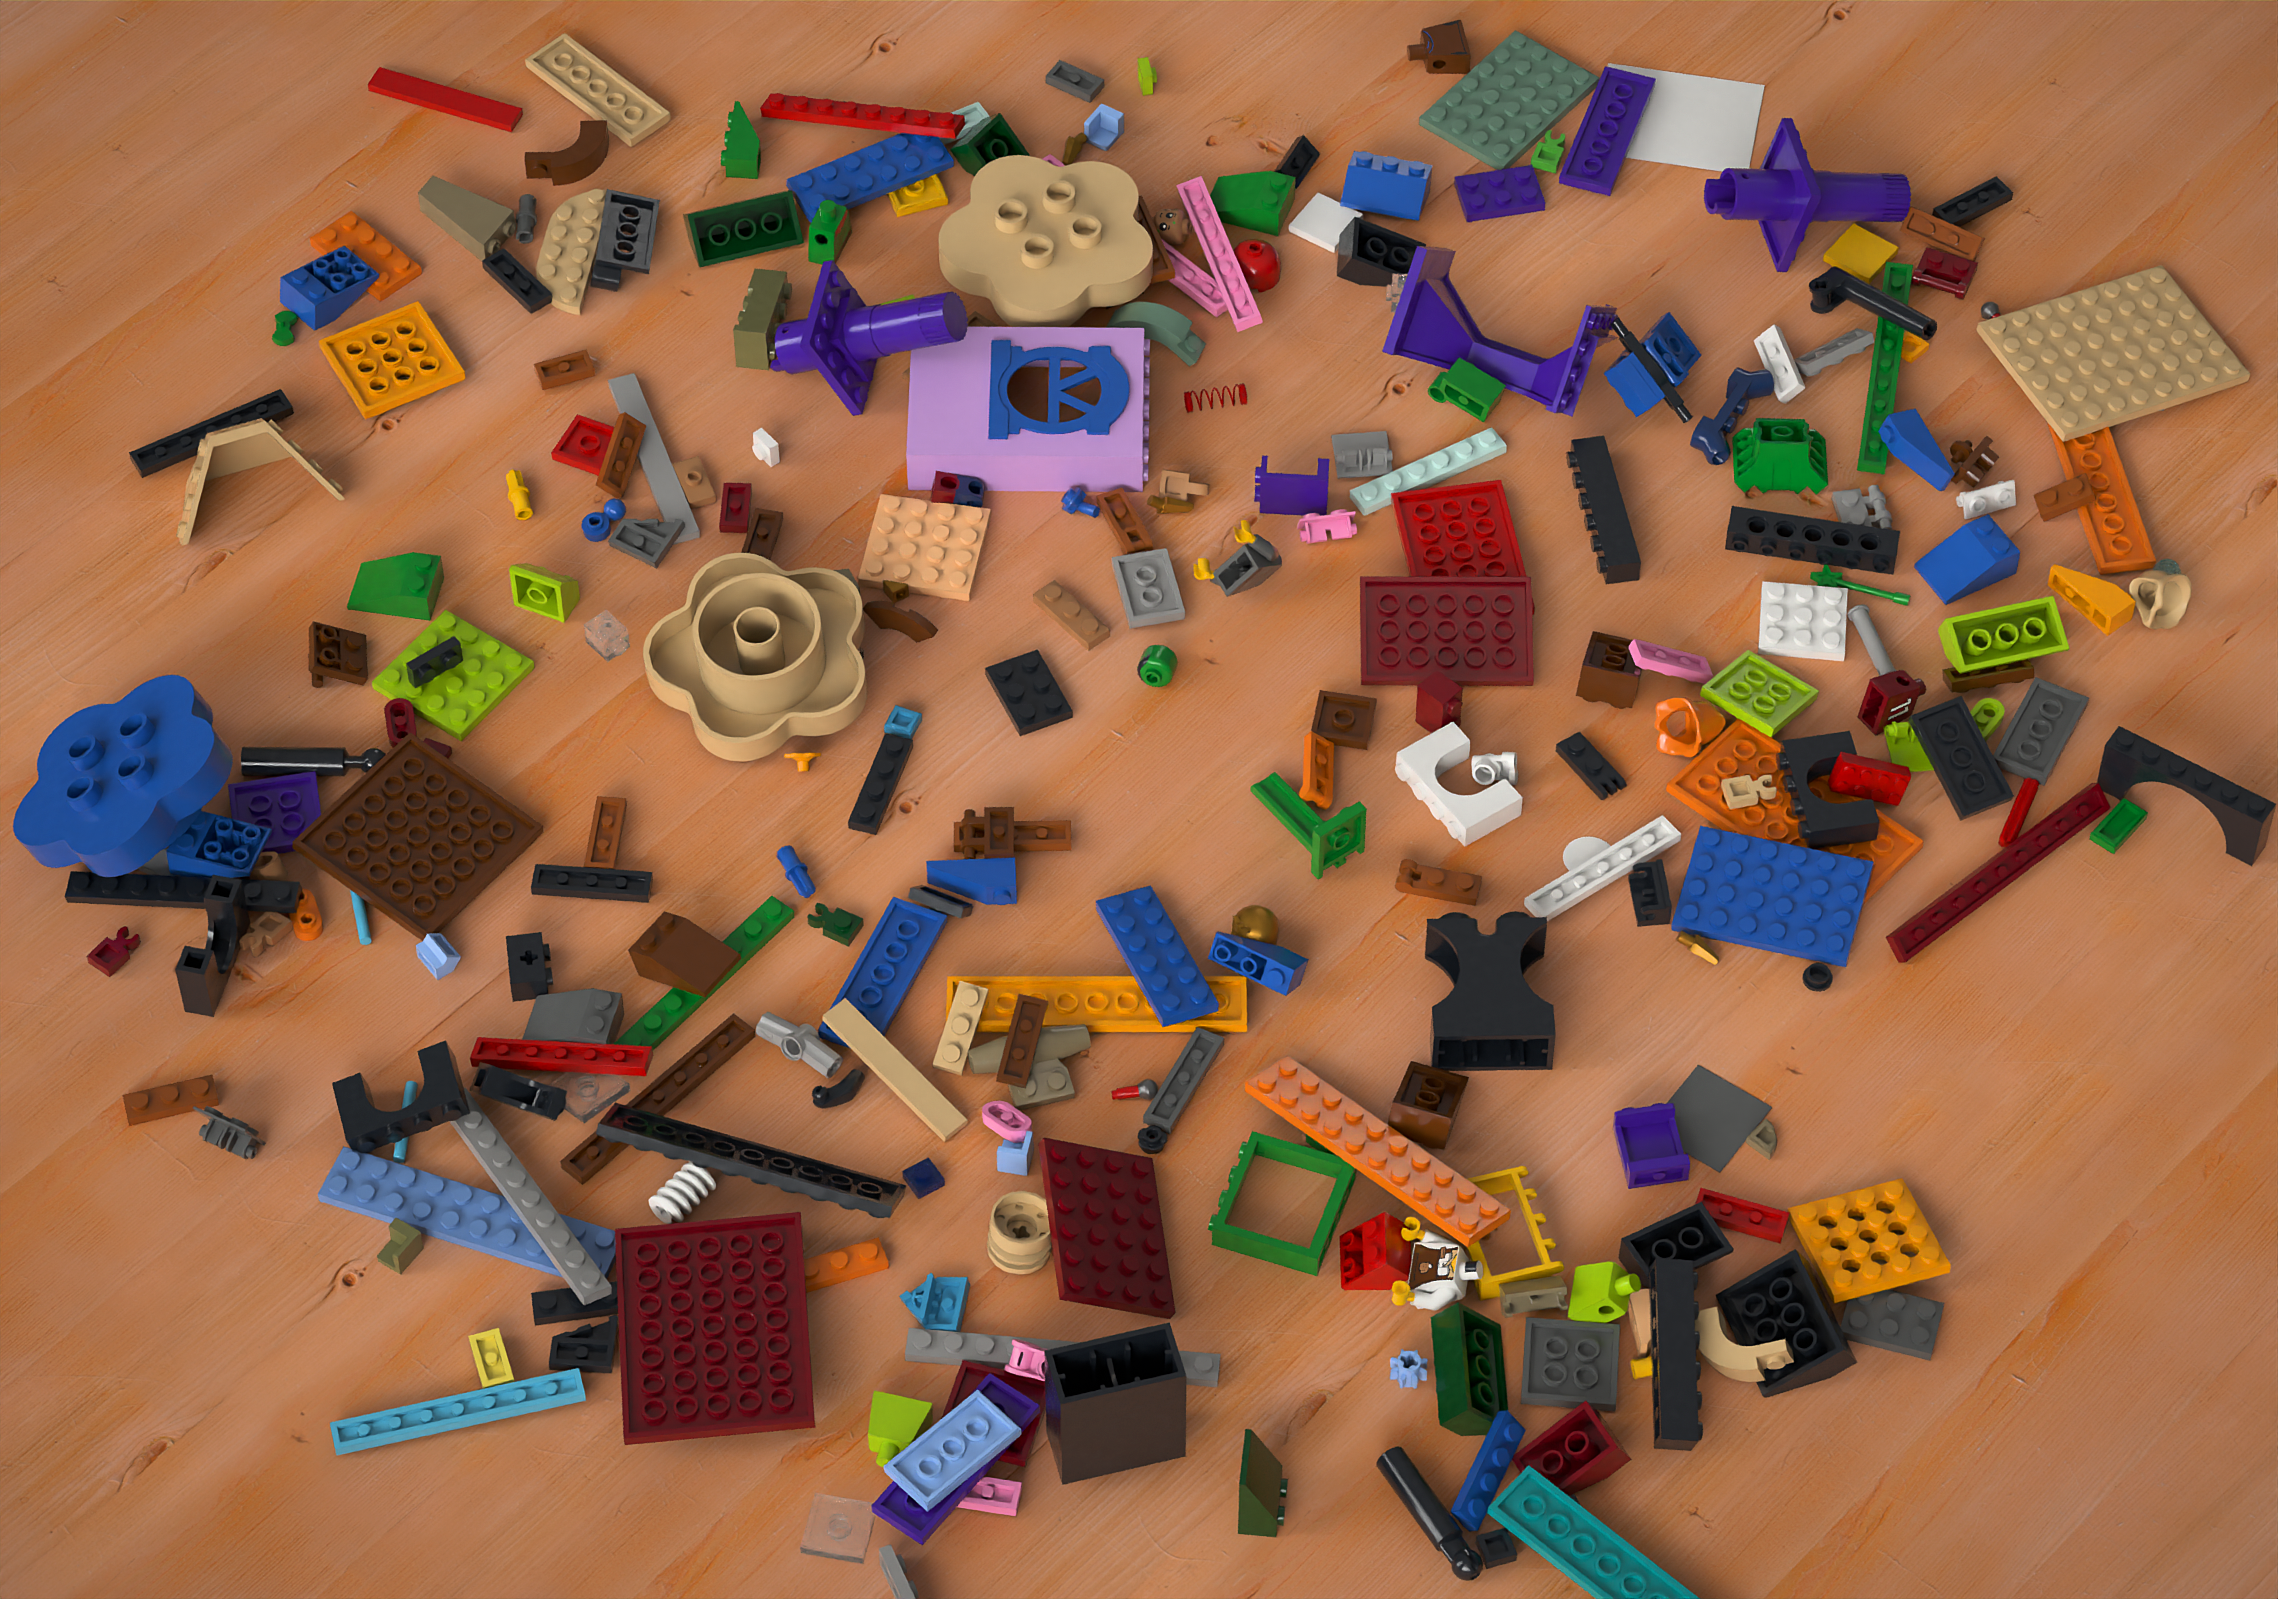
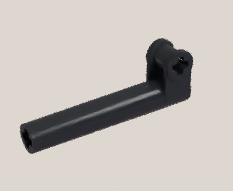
M1837 266L1831 267L1827 272L1809 283V290L1813 298L1810 307L1815 313L1824 314L1831 312L1835 307L1848 300L1923 340L1931 339L1937 330V322Z

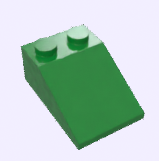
M1273 171L1218 177L1210 197L1222 223L1278 236L1295 200V177Z
M412 552L361 563L347 609L430 621L444 580L441 556Z

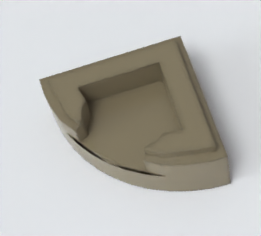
M1765 1119L1747 1136L1746 1143L1768 1160L1775 1153L1777 1138L1774 1126L1769 1120Z

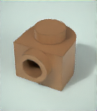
M261 852L249 877L251 880L285 881L288 872L276 852Z

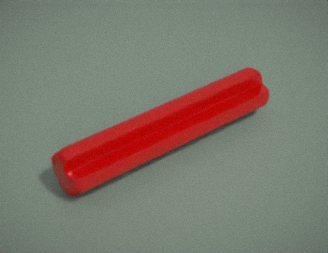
M2030 777L2024 779L2000 834L1999 846L2007 847L2017 839L2038 791L2039 782L2037 780H2033Z

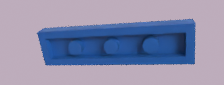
M1508 1410L1498 1411L1450 1511L1469 1532L1479 1530L1488 1507L1526 1431Z

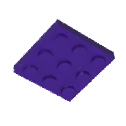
M315 771L228 784L232 819L272 829V833L262 852H276L280 854L296 851L292 847V841L321 815Z

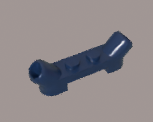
M1739 367L1733 371L1727 383V401L1714 420L1706 416L1702 417L1691 438L1690 446L1703 451L1709 464L1720 465L1729 459L1731 452L1725 436L1727 433L1731 434L1734 431L1739 415L1743 416L1746 413L1750 399L1772 394L1774 390L1772 373L1767 369L1749 372Z

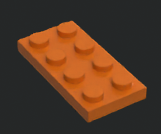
M353 211L348 212L310 238L311 246L323 256L342 246H346L379 273V278L366 291L380 302L422 274L420 265Z

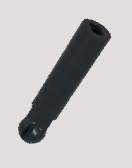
M242 747L241 772L243 776H286L313 771L316 772V776H345L350 768H361L363 772L367 773L386 754L377 748H370L363 752L361 756L349 755L345 747Z
M1397 1446L1387 1450L1376 1462L1380 1472L1436 1550L1442 1551L1452 1565L1453 1573L1461 1580L1470 1581L1476 1579L1483 1570L1481 1556L1466 1543L1462 1537L1463 1531L1404 1449Z

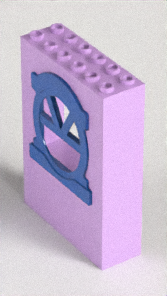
M967 327L966 336L961 341L911 350L906 450L908 490H932L936 471L979 479L984 483V491L1067 492L1070 488L1075 490L1077 487H1080L1083 492H1109L1118 488H1123L1125 492H1143V481H1148V464L1143 463H1148L1149 421H1144L1149 420V400L1144 399L1149 398V378L1144 377H1149L1150 357H1144L1150 356V339H1144V328ZM1021 367H1049L1048 423L1024 416L1012 406L1008 399V383L1013 374ZM1061 367H1087V369L1060 380ZM1095 378H1098L1101 384V396L1096 406L1065 393V391ZM1060 402L1086 414L1071 421L1059 422Z

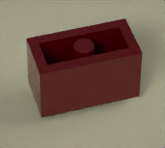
M1434 671L1417 686L1415 722L1430 733L1441 729L1451 722L1460 727L1463 688L1440 671Z

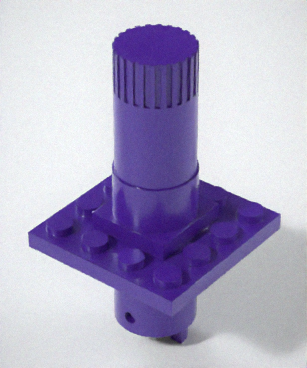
M1782 118L1760 169L1726 168L1721 173L1719 179H1707L1704 188V202L1708 213L1720 214L1725 220H1758L1777 272H1787L1791 262L1795 260L1796 251L1800 243L1804 240L1809 223L1828 221L1902 222L1909 212L1911 188L1907 180L1908 178L1904 174L1813 170L1793 119Z
M833 260L825 261L822 264L808 318L785 322L778 326L775 334V349L778 360H773L770 368L776 372L786 371L789 374L818 370L853 416L861 415L868 399V392L878 358L963 340L968 327L967 312L965 311L963 301L954 292H945L884 305L866 306L856 289L852 287Z

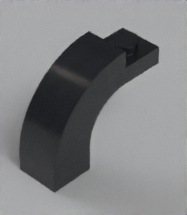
M482 1062L478 1066L469 1090L553 1121L557 1120L558 1115L563 1112L566 1105L565 1096L567 1091L524 1078Z

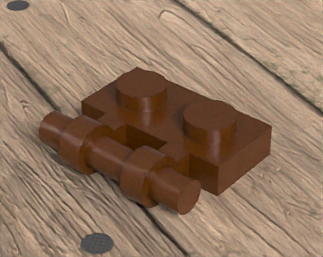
M984 807V817H976V812L972 809L964 811V818L961 820V831L964 833V839L961 841V852L964 854V859H976L978 852H984V859L1014 858V807ZM984 831V838H976V832Z

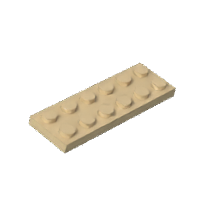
M565 33L525 59L528 69L596 121L607 120L608 130L630 147H633L671 121L669 111Z

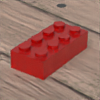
M1840 752L1828 779V784L1832 792L1899 806L1912 776L1907 766Z

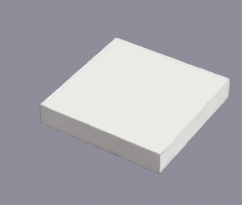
M1317 193L1289 224V232L1335 253L1339 248L1340 233L1354 217L1363 219V214L1352 208L1342 207L1339 202Z

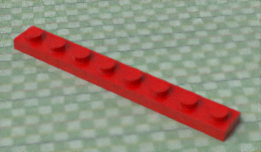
M771 93L760 107L761 116L767 118L956 139L965 126L964 115L952 114L950 112L940 113L928 110L904 109L903 107H887L878 104H860L853 101L842 102L831 99L807 98L806 96H789L781 93Z

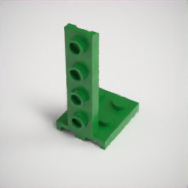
M1276 772L1250 787V791L1312 854L1311 873L1318 880L1323 877V871L1334 865L1338 868L1345 864V857L1357 851L1361 854L1364 852L1367 808L1360 801L1350 807L1343 808L1328 821H1323Z

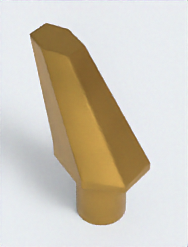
M1081 132L1076 137L1069 136L1067 138L1062 160L1065 166L1072 164L1082 150L1081 145L1087 141L1084 133Z
M1150 495L1147 500V505L1156 508L1157 514L1188 513L1194 508L1193 503L1168 496L1161 499Z
M1682 930L1679 932L1676 941L1687 946V950L1714 965L1718 963L1719 957L1699 935L1694 934V936H1691Z

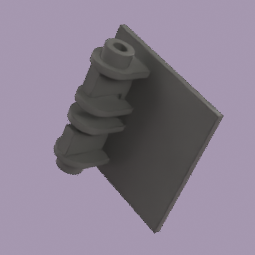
M206 1106L204 1110L193 1107L195 1111L209 1119L208 1124H204L199 1131L203 1141L214 1144L221 1149L226 1147V1151L232 1152L243 1159H253L256 1156L257 1148L255 1146L257 1142L265 1146L266 1143L257 1137L259 1132L249 1127L248 1124L233 1117L230 1119L220 1111Z

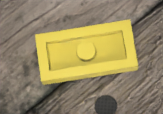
M499 1328L468 1336L483 1389L514 1382Z

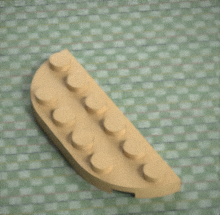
M593 189L568 199L556 209L547 227L536 267L537 280L552 293L551 304L567 313L580 315L594 268L607 190Z

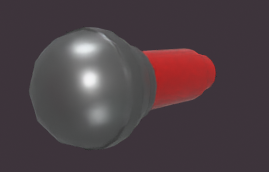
M1986 302L1981 307L1982 317L1989 320L2001 316L1999 306L1994 302Z
M1145 1079L1138 1083V1085L1117 1088L1111 1091L1112 1099L1123 1100L1140 1097L1151 1100L1156 1096L1158 1086L1155 1081Z

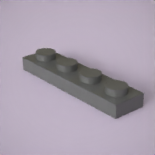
M1199 1027L1196 1028L1143 1115V1123L1150 1126H1158L1162 1131L1171 1134L1224 1046L1223 1037Z

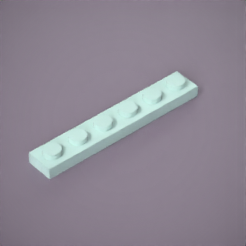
M1491 427L1350 490V499L1360 512L1366 516L1390 505L1391 493L1426 489L1506 453L1507 445Z

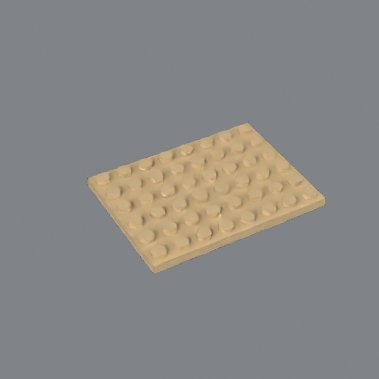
M2162 265L1980 322L1976 330L2063 442L2248 382L2250 377L2248 370Z

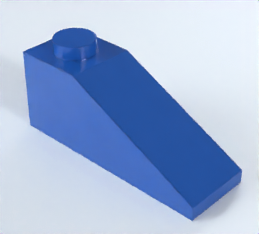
M1916 408L1889 414L1878 431L1889 451L1937 490L1944 491L1955 473Z
M1015 857L926 861L928 884L987 905L1017 904Z

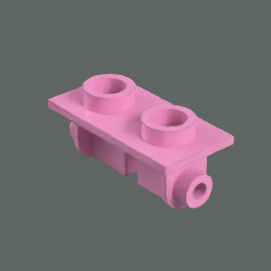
M1345 509L1332 511L1331 515L1320 516L1319 513L1304 515L1303 518L1299 519L1297 530L1304 529L1300 531L1301 542L1306 541L1307 544L1327 541L1326 531L1329 530L1332 540L1352 538V535L1357 534L1356 524H1351L1355 517V511L1347 512Z

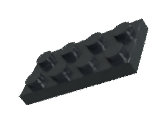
M1962 696L1910 716L1908 721L1960 821L2013 799L2014 795Z

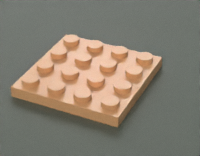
M881 494L858 576V586L883 589V580L908 584L909 593L969 601L991 518V509L949 503H931L929 500Z

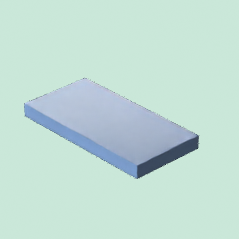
M976 1390L885 1464L884 1472L928 1512L1021 1435V1428L979 1390Z

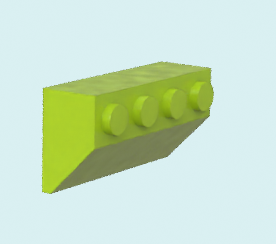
M2054 596L1946 618L1938 628L1945 656L1960 674L2064 652L2070 649Z

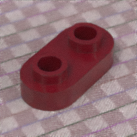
M403 698L389 701L384 708L389 743L394 748L409 733L416 737L418 736L411 702Z

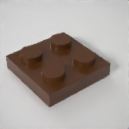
M1320 690L1311 731L1333 742L1336 746L1367 750L1377 698Z

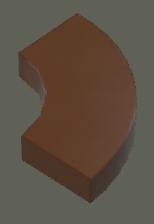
M871 601L867 602L863 608V611L880 629L889 628L900 631L916 643L934 637L938 631L929 620L911 609L908 612L895 607L893 602Z

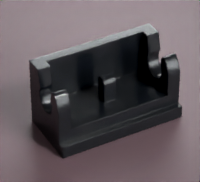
M1658 859L1655 862H1643L1633 865L1634 872L1645 871L1628 875L1637 927L1670 924L1672 905L1662 859Z

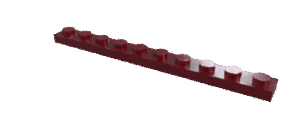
M2091 783L1886 936L1897 961L1907 962L2108 811L2111 807L2099 783Z

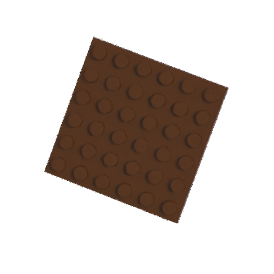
M409 733L293 840L292 847L423 941L427 934L439 933L543 833V825L418 737Z

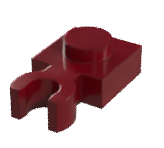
M126 926L118 930L117 938L114 941L106 937L86 956L90 965L108 977H111L130 959L129 951L136 949L141 943L140 936L137 933L131 939H125L129 936V930Z

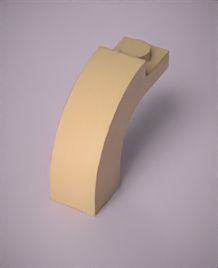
M1718 1307L1699 1311L1698 1319L1695 1320V1331H1699L1700 1334L1699 1350L1706 1361L1726 1377L1746 1382L1765 1381L1764 1369H1780L1786 1364L1794 1362L1792 1349L1785 1339L1755 1346H1740L1728 1340L1725 1318Z

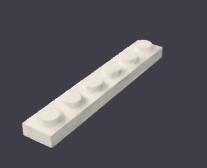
M1662 815L1527 896L1524 900V906L1535 917H1547V921L1632 871L1633 865L1646 862L1680 842L1681 833Z

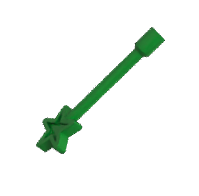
M1827 564L1824 565L1822 572H1811L1810 579L1818 583L1817 586L1837 588L1840 586L1890 599L1894 603L1905 606L1909 605L1911 595L1892 593L1841 580L1843 573L1831 572Z

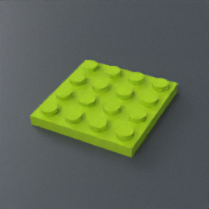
M445 610L372 681V686L374 690L391 700L403 698L410 701L413 705L414 714L462 741L535 669L534 661ZM455 636L461 643L463 661L453 669H449L436 676L432 681L414 688L408 679L406 663Z

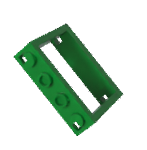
M1252 1131L1248 1142L1243 1141L1238 1154V1159H1240L1238 1166L1233 1165L1228 1178V1183H1230L1228 1190L1223 1189L1218 1202V1207H1220L1218 1215L1213 1214L1210 1219L1208 1230L1212 1231V1245L1318 1276L1355 1183L1356 1169L1339 1156ZM1255 1155L1337 1179L1310 1248L1227 1224Z

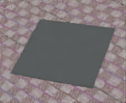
M1697 1065L1666 1103H1674L1675 1121L1683 1152L1719 1173L1743 1145L1747 1136L1772 1109L1771 1106L1700 1065Z

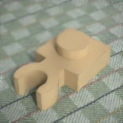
M1750 775L1723 779L1721 783V789L1729 809L1757 805L1758 797L1772 799L1776 797L1777 790L1776 787H1764L1771 785V775H1762L1756 781H1752Z

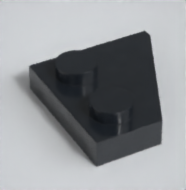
M612 1315L608 1317V1322L591 1327V1324L578 1327L573 1332H564L553 1336L549 1369L567 1371L579 1368L580 1372L612 1373L619 1327L618 1315Z

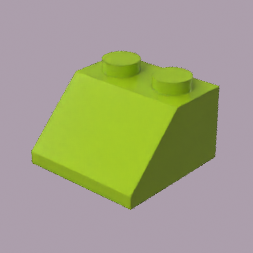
M528 563L511 565L509 568L515 606L563 623L566 622L580 600L577 580Z

